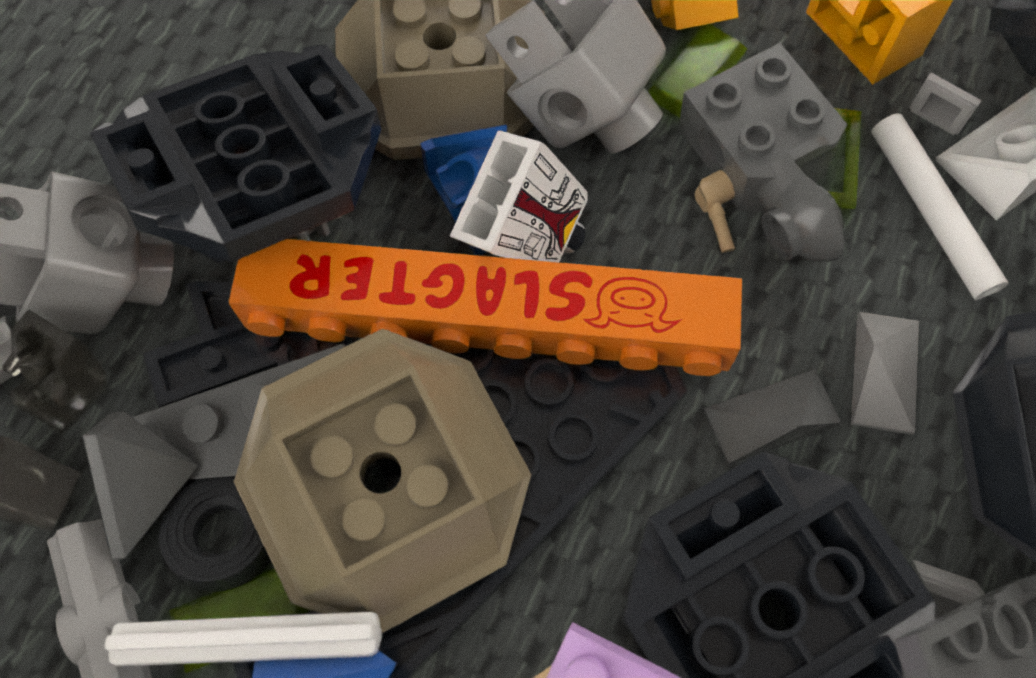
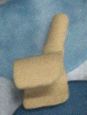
M718 170L701 180L695 191V199L703 212H708L721 253L735 250V246L722 204L733 199L735 193L729 177L723 170Z

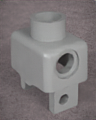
M532 0L492 27L485 36L517 77V80L507 91V94L552 146L564 148L594 133L608 153H617L635 144L661 120L663 113L645 89V86L664 59L666 47L637 0H544L563 26L558 31L555 30L536 2ZM515 36L522 38L527 43L528 49L520 47L515 40Z
M53 171L50 172L46 183L38 190L0 183V206L11 207L19 215V219L6 220L0 217V304L16 306V327L97 334L108 326L124 302L158 307L163 304L169 291L173 273L172 241L152 234L141 233L140 230H137L116 186Z

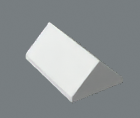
M1036 88L936 157V161L995 220L1001 218L1036 192Z

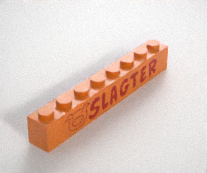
M285 239L238 260L228 302L242 324L249 331L269 337L281 336L284 334V331L308 333L311 337L321 341L341 342L345 339V336L364 338L383 328L420 343L431 344L432 347L447 353H464L469 348L494 350L497 355L510 359L528 358L531 356V353L556 355L558 360L575 365L589 364L594 359L620 361L621 366L632 370H651L658 365L683 367L686 373L696 376H712L719 374L721 371H729L741 348L742 278Z

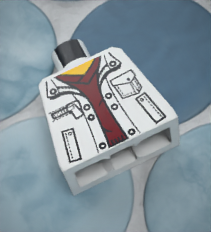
M498 130L450 237L505 258L559 262L563 253L575 252L584 242L586 236L585 228L578 220L588 200L587 191L545 144Z

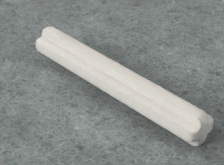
M372 611L118 623L113 627L111 635L105 639V649L108 650L109 662L115 666L368 657L378 652L382 639V629L379 616Z

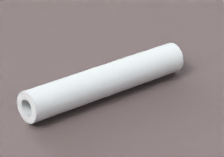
M894 114L880 121L872 129V135L974 300H979L1002 290L1009 282L903 115Z

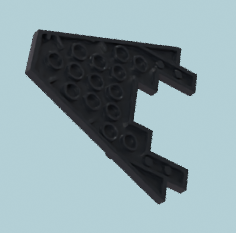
M194 281L186 285L201 332L143 353L155 398L160 408L341 344L348 346L362 338L345 336V339L341 342H326L315 339L304 332L284 331L283 335L277 337L253 333L242 324L228 303L233 282ZM469 348L464 353H450L471 361L528 467L531 478L506 565L382 633L378 650L397 663L389 678H412L682 401L686 395L687 388L676 366L658 365L651 370H632L621 366L620 361L594 359L589 364L575 365L558 360L556 355L531 353V356L528 358L510 359L497 355L494 350ZM384 458L385 467L381 468L391 491L400 481L401 467L395 461ZM312 610V611L307 612V613H305V614H322V613H319V612H316V611H313V610ZM255 661L232 662L237 678L253 677Z

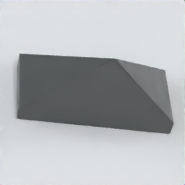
M816 369L704 408L705 415L728 465L753 457L762 451L773 450L842 424Z
M121 411L111 412L83 435L112 559H124L127 557L199 466L127 413Z

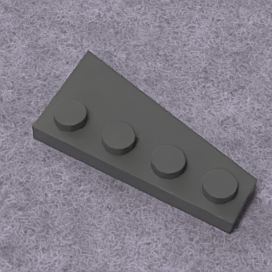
M341 344L132 418L199 465L188 480L236 476L261 389L347 345ZM383 459L372 462L368 468L385 467Z
M1036 569L894 639L903 678H1036Z

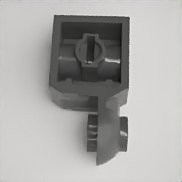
M778 43L683 93L679 129L711 173L723 170L729 177L735 193L731 201L738 211L765 212L761 219L763 232L777 255L784 260H790L798 256L805 260L819 262L834 261L843 255L845 240L841 211L831 194L822 186H818L816 182L823 179L828 171L847 123L784 46Z

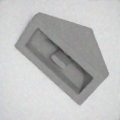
M865 312L857 314L851 425L910 435L915 433L919 321Z

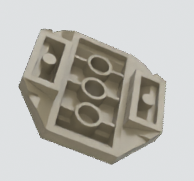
M357 0L335 28L336 57L378 110L381 132L375 150L393 160L423 158L420 143L430 138L507 125V133L524 137L534 125L507 94V91L515 83L517 77L485 35L492 27L532 0ZM515 36L517 44L524 49H528L527 43L522 38Z
M382 328L261 389L234 484L291 603L322 614L372 611L379 616L380 627L383 633L506 565L531 473L471 361ZM385 458L398 463L401 467V478L394 489L378 494L366 488L364 474L372 462Z

